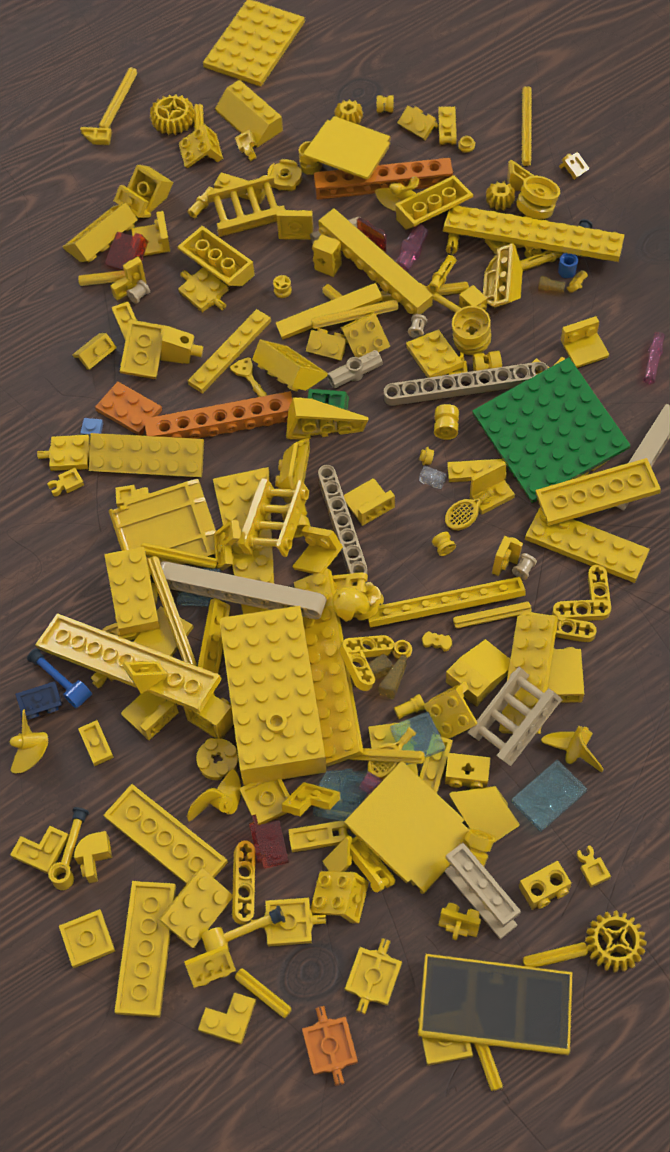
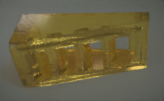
M385 654L368 663L375 676V680L393 673V664ZM351 677L353 687H356Z
M401 655L378 687L379 695L391 699L395 698L407 666L406 655Z

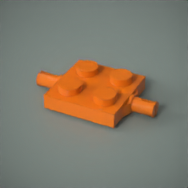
M321 1006L322 1016L319 1007L315 1009L319 1022L313 1026L303 1028L302 1031L313 1074L332 1073L335 1086H339L337 1076H339L341 1085L345 1083L341 1070L346 1066L357 1064L358 1060L346 1017L327 1019L325 1006Z

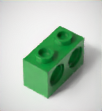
M309 389L308 399L348 410L349 396L346 391Z

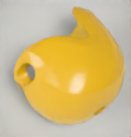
M353 587L341 588L333 596V609L337 616L341 617L344 621H350L356 611L362 614L367 613L370 606L367 596Z

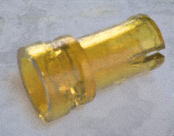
M541 275L538 290H551L563 293L565 282L552 280Z

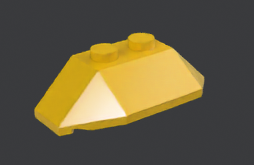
M513 243L498 248L495 252L496 255L485 270L483 295L487 297V304L493 307H498L521 298L523 269Z
M305 438L291 445L284 452L283 460H279L278 470L280 471V476L277 475L275 486L278 489L296 490L298 481H305L310 452L309 439ZM293 497L282 498L288 504L291 503Z

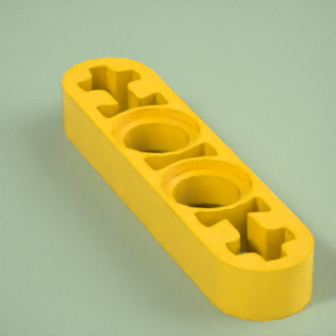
M523 612V613H521L519 616L545 615V614H539V613H533V612ZM557 617L555 637L581 642H591L594 640L597 630L593 623ZM563 625H570L573 630L566 633L562 631L561 627ZM576 627H579L578 634H575ZM585 629H589V635H585Z
M249 841L239 842L234 849L232 917L237 924L245 925L254 915L255 847ZM242 848H245V851L248 852L245 861H242L244 858V853L241 851ZM240 867H245L248 869V877H243L240 875ZM246 888L249 892V897H241L238 889ZM243 904H246L244 906V913L248 914L245 918H242V914L239 913Z

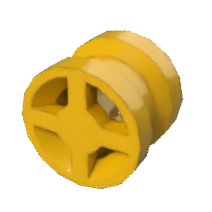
M285 275L277 276L273 280L274 294L279 298H287L292 291L291 281Z
M442 532L432 540V544L438 548L437 552L440 556L448 555L456 548V544L450 540L451 536L448 532Z

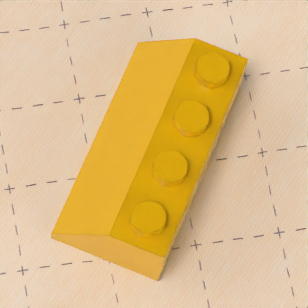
M240 80L226 88L215 108V111L241 134L250 129L257 148L283 131L282 116Z
M452 176L395 204L396 218L405 229H409L472 198L473 194L455 176Z
M126 202L112 206L66 243L63 248L80 262H91L97 257L96 253L99 251L103 252L109 248V243L112 240L114 242L122 237V232L131 230L135 226L133 223L138 219Z
M203 226L177 246L181 252L229 286H243L255 275L253 261Z
M261 339L252 358L253 361L258 363L259 368L268 370L267 373L269 375L278 377L277 380L279 382L288 384L287 387L293 391H298V389L306 391L328 375L327 372L290 347Z

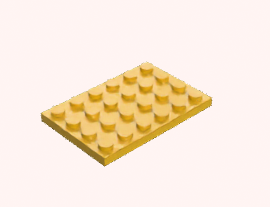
M247 0L203 61V67L261 87L305 23V17L260 2Z

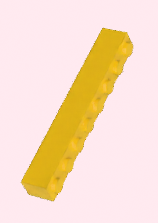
M332 209L318 220L319 233L340 241L341 251L345 257L355 262L360 270H364L371 280H375L380 285L383 291L390 293L393 299L397 300V303L400 302L408 313L421 315L432 306L433 295L336 209Z

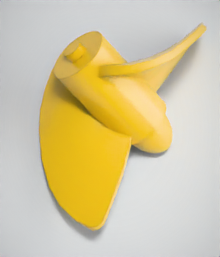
M413 176L407 187L400 183H393L389 188L376 189L375 194L381 204L396 211L395 204L416 194L412 189L418 186L419 179Z
M25 709L22 713V733L12 737L9 741L11 746L18 748L11 772L23 773L31 769L42 758L48 745V736L45 732L32 733L30 730Z
M578 726L575 732L550 733L541 739V742L566 750L565 760L568 764L574 763L577 758L581 757L591 766L603 772L602 765L586 746L593 734L589 731V728Z
M234 769L229 771L217 789H207L192 803L187 814L189 822L210 804L221 812H226L228 815L235 813L240 801L241 793L239 788H241V783Z

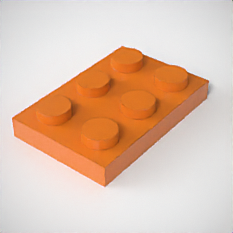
M118 381L95 406L97 412L138 436H141L146 430L144 419L156 417L162 411L160 405Z

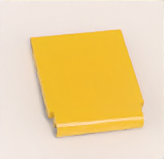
M334 116L331 121L327 120L303 153V156L364 179H369L389 149L391 136Z
M198 479L125 501L124 506L108 511L122 551L139 548L142 543L207 557L215 555L213 534L216 530ZM158 557L160 563L171 562L180 565L187 564Z
M402 761L344 821L348 828L404 882L408 883L410 881L413 886L416 885L421 890L420 893L422 894L451 865L446 860V855L460 844L464 843L466 845L464 840L469 830L462 823L464 819Z

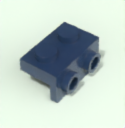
M55 681L15 694L21 711V717L25 709L27 720L38 717V712L46 710L48 714L59 710L58 706L63 705Z

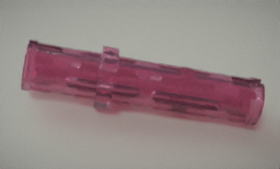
M660 332L653 334L652 345L648 350L649 358L643 378L645 383L649 379L648 384L655 383L660 356L664 350L662 346L665 335L662 333L661 338H659Z

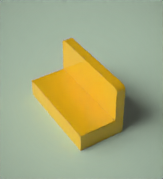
M119 185L114 202L117 204L126 202L135 216L150 218L151 213L146 211L149 202L126 186Z
M100 333L72 355L74 358H79L86 369H91L117 347L107 333Z

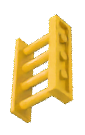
M264 175L259 179L221 189L215 188L207 192L208 203H215L220 222L217 223L219 237L277 222V210H285L284 205L277 206L271 189V186H274V175ZM265 190L270 209L260 210L254 191ZM248 193L254 211L253 214H243L237 195ZM230 197L237 215L236 218L231 220L227 219L221 200Z
M268 479L260 480L238 541V545L245 554L252 555L257 545L273 546L278 548L283 557H287L292 547V540L305 502L309 497V490L302 480L298 481L296 490L274 489ZM274 496L293 497L290 506L270 505L271 499ZM268 513L287 514L285 522L264 521ZM262 529L281 530L279 539L258 538Z

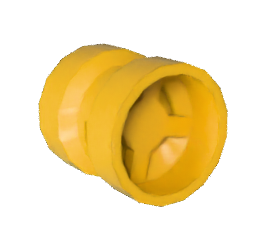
M377 96V113H382L383 111L393 113L394 96Z

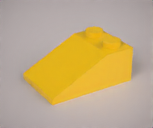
M485 639L461 656L446 671V683L454 687L466 681L469 689L463 693L464 697L477 707L508 675L510 658Z

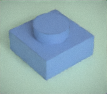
M84 418L80 434L89 435V438L91 433L101 434L103 420Z

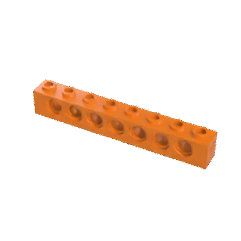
M450 158L378 165L369 179H364L340 169L314 172L316 198L319 200L374 194L376 189L389 188L393 183H400L407 187L413 176L419 179L418 186L415 189L429 188L453 176Z
M289 391L145 418L147 436L199 439L260 426H270L281 422L286 423L288 420V409L293 399L292 394Z

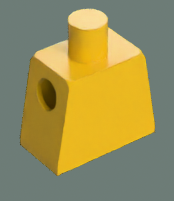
M169 326L165 327L161 345L162 361L188 364L190 363L191 355L202 357L204 347L194 345L193 334Z

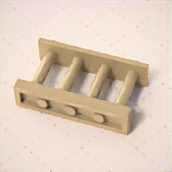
M518 667L511 673L509 680L478 720H476L477 725L468 731L478 741L483 736L500 749L497 756L510 766L562 701L551 689L548 688L543 693L526 679L530 675L521 667ZM520 687L539 700L533 709H529L513 697ZM508 703L526 716L520 726H517L501 714ZM495 720L513 733L507 743H504L488 730Z
M464 843L447 854L446 860L451 866L444 872L475 910L479 911L480 916L495 934L502 939L517 927L513 919L521 913L520 909Z

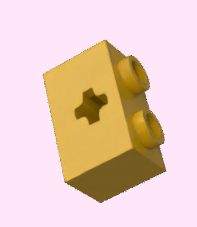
M321 234L312 246L315 270L334 277L341 266V243L338 240Z
M448 753L445 784H449V786L454 788L467 786L471 789H481L487 787L490 757ZM465 771H470V774L466 775Z

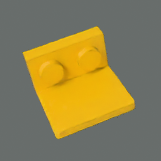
M205 124L179 142L186 168H189L206 155L217 162L223 159L217 134Z
M163 211L156 212L157 220H154V225L131 229L136 257L171 252Z
M374 312L340 327L355 357L360 358L374 350L380 352L390 347Z
M596 316L562 328L561 342L577 368L609 357V353L597 333L599 320Z
M504 461L499 464H493L489 469L478 472L471 478V500L477 499L488 487L495 493L479 505L481 515L515 497L514 492L505 481L506 463Z
M371 479L343 495L346 505L362 526L395 508V495L391 490L385 493L375 479Z
M305 526L301 532L309 546L295 562L293 568L294 570L312 574H323L324 569H327L343 546L334 531Z
M466 681L434 696L423 705L443 738L449 739L477 725L475 717L463 699V693L469 689Z
M146 691L140 694L121 712L122 716L148 740L179 713L176 703Z
M321 871L310 908L312 914L340 915L351 923L359 924L369 882L355 872Z

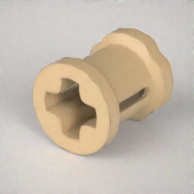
M139 280L137 285L126 293L130 300L136 304L141 297L150 293V289L145 282Z
M415 314L411 317L412 324L408 329V334L412 338H419L424 335L423 328L427 324V318L423 315Z
M523 553L518 565L513 567L512 572L516 577L526 580L529 577V571L532 567H535L537 561L533 556Z

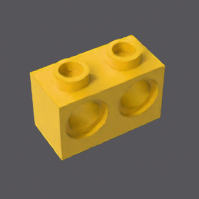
M556 861L522 879L519 883V889L533 910L536 907L539 909L544 908L555 897L560 899L567 895L572 883L560 863ZM556 878L561 884L555 886L550 882V879ZM534 888L540 889L542 895L535 896L531 890Z

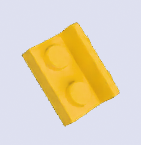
M504 536L495 556L492 574L499 576L501 570H506L509 562L518 563L523 546L522 542H519L516 538Z
M227 945L184 961L194 988L207 985L212 980L226 977L236 971Z

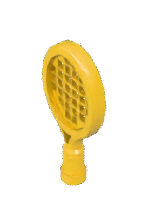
M488 487L477 499H463L454 503L445 515L446 525L456 531L471 526L478 516L479 505L495 494L493 490Z
M409 727L398 742L386 743L377 749L402 750L404 744H407L417 733ZM369 761L368 772L376 779H385L399 763L387 762L385 764V762L379 764V761Z

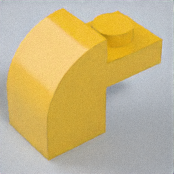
M106 831L87 835L78 843L75 849L74 858L78 865L81 864L82 876L86 877L89 883L98 882L95 861L112 858L110 839Z

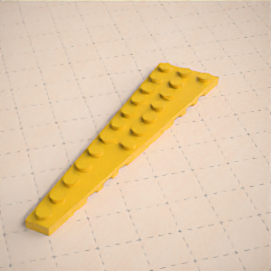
M269 467L213 479L223 526L230 520H239V528L242 533L260 480H269ZM271 513L266 514L264 521L271 522ZM262 529L258 538H272V529ZM238 541L231 545L234 556L232 564L234 576L274 584L272 546L257 545L252 555L243 552L238 545ZM241 604L243 614L268 611V609Z

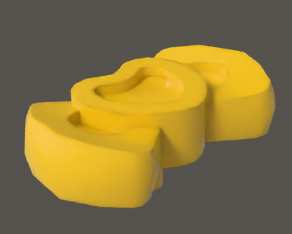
M583 270L578 272L569 283L567 290L572 293L579 288L581 289V283L588 276L587 273Z
M427 632L422 637V643L425 648L433 646L447 652L452 646V639L449 635L444 636Z

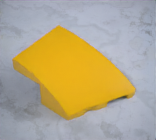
M496 786L449 793L469 828L478 829L494 837V842L520 826L508 808V803Z

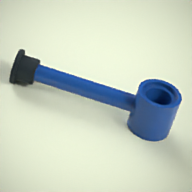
M582 219L579 222V226L592 229L593 227L592 222L587 219ZM565 253L560 257L558 273L561 277L572 278L576 274L578 258L575 254Z
M39 648L33 649L28 654L27 660L29 662L39 665L66 689L63 696L74 708H79L92 695L91 691L80 680L73 684L70 683L44 659Z

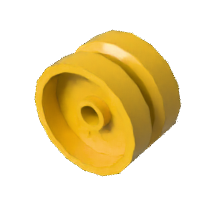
M529 176L524 180L521 187V192L516 201L517 207L522 213L531 218L547 219L551 217L554 211L555 204L560 195V188L548 178Z

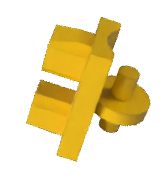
M448 903L446 908H442L438 926L454 933L453 940L457 941L458 935L477 937L481 921L479 919V911L469 909L466 915L458 913L459 906L454 903Z

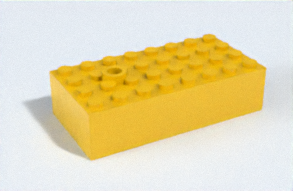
M294 606L219 618L243 785L327 772L301 607Z

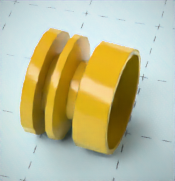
M478 306L463 307L455 313L452 318L455 347L467 355L485 351L491 343V320L488 313Z

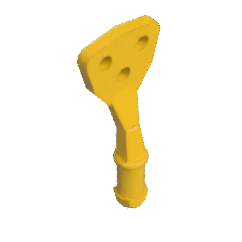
M247 357L239 360L230 366V370L234 374L245 377L251 383L253 391L259 397L267 396L261 385L253 378L251 358Z

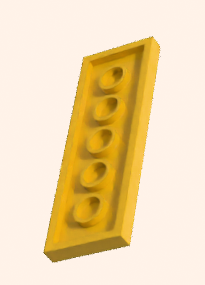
M91 433L89 471L202 477L204 439Z
M644 458L536 490V496L547 524L550 526L660 494L661 488L648 459Z
M541 506L525 536V540L590 566L596 564L603 566L608 573L633 583L636 582L650 550L574 519L548 526Z
M555 615L517 616L507 681L511 673L518 667H521L530 675L526 679L543 693L547 691L558 618ZM522 687L513 696L529 709H533L539 701ZM509 703L502 710V714L517 726H520L526 718L525 715ZM500 724L499 731L501 733H512ZM541 728L538 730L536 734L541 733Z
M133 784L103 815L105 819L185 884L190 881L199 868H203L215 878L228 863L226 858Z
M132 881L115 1005V1014L147 1017H160L171 930L158 919L174 901L176 884Z

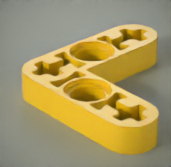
M597 564L590 567L588 572L590 600L557 602L553 606L552 615L581 621L607 619L611 612V602L606 569ZM594 572H598L600 575L599 582H596L597 578ZM601 588L605 594L598 596L594 593V590ZM584 607L587 613L584 615L578 614L576 609ZM599 607H602L603 610H605V612L601 613V611L598 610ZM559 609H563L564 615H561Z
M380 635L347 638L342 642L339 649L340 654L358 689L369 691L372 688L375 676L366 657L389 655L395 645L390 637ZM363 644L370 646L371 650L364 648ZM353 662H358L361 667L355 666Z

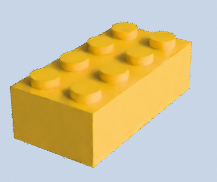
M144 547L104 554L120 636L160 628Z

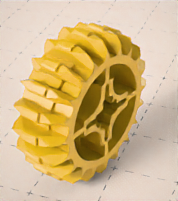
M169 94V97L163 96L162 99H157V102L153 103L150 110V120L153 127L157 131H161L162 134L167 132L168 135L171 133L176 135L177 132L182 133L183 130L188 131V127H192L195 111L188 98L184 99L183 96L178 97L176 94L175 96Z
M608 911L605 912L604 918L598 915L596 918L597 922L592 921L590 924L592 928H588L586 931L589 935L585 938V942L589 943L586 948L588 951H594L590 958H598L597 966H600L602 962L605 963V970H608L610 966H613L614 972L618 971L619 966L623 972L627 970V965L630 968H634L635 962L639 963L641 961L640 955L645 953L644 948H642L646 945V941L642 939L645 936V932H638L641 925H633L634 917L627 920L626 913H623L622 917H618V911H614L613 917H611ZM618 926L621 928L617 931H613L609 928L606 929L605 927ZM627 932L632 938L633 949L629 947L630 944L625 940ZM598 933L606 942L607 946L604 951L599 945ZM621 935L619 943L611 947L612 941ZM614 952H619L622 955L625 954L627 956L613 957L610 955Z

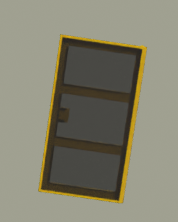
M425 954L418 1036L569 1055L572 972Z

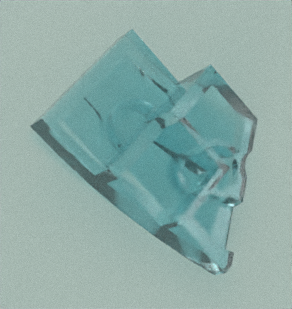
M366 767L365 771L353 772L352 768L341 771H327L320 781V787L339 791L340 800L330 810L314 806L313 815L345 821L365 799L372 777L368 772V767Z

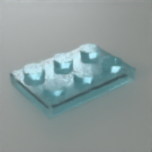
M557 759L519 792L511 802L542 832L587 792V788Z

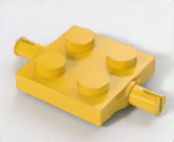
M204 267L194 275L189 274L186 270L182 271L181 276L187 281L178 288L179 293L202 313L213 305H216L221 310L226 308V304L220 299L228 291L227 285Z
M89 435L51 437L49 451H38V459L49 458L51 471L71 470L73 468L88 469L90 457Z
M309 898L265 901V916L269 915V912L276 909V906L279 905L285 917L284 923L281 921L261 927L265 928L267 933L268 946L312 943L311 931L313 924H326V914L312 915Z
M381 939L378 951L359 948L345 987L346 992L361 998L356 1010L359 1013L362 1009V1014H366L369 1002H377L388 1006L402 965V961L393 959L386 954L390 944L389 940H386L385 943V939Z

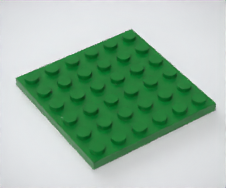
M569 357L472 410L473 416L531 503L538 500L536 490L576 479L630 449L631 446Z

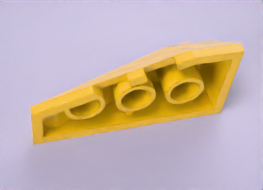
M293 398L288 409L286 438L303 440L305 438L311 439V436L322 434V437H328V434L335 432L341 435L363 432L368 422V417L317 400Z

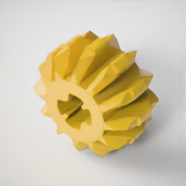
M350 99L349 101L343 100L342 103L337 104V108L334 111L336 117L355 124H360L363 117L361 104H358L356 100L353 102Z
M497 181L496 184H491L487 188L486 201L490 208L495 207L496 211L501 208L504 211L506 207H511L515 201V191L511 184L506 185L505 181L503 183Z

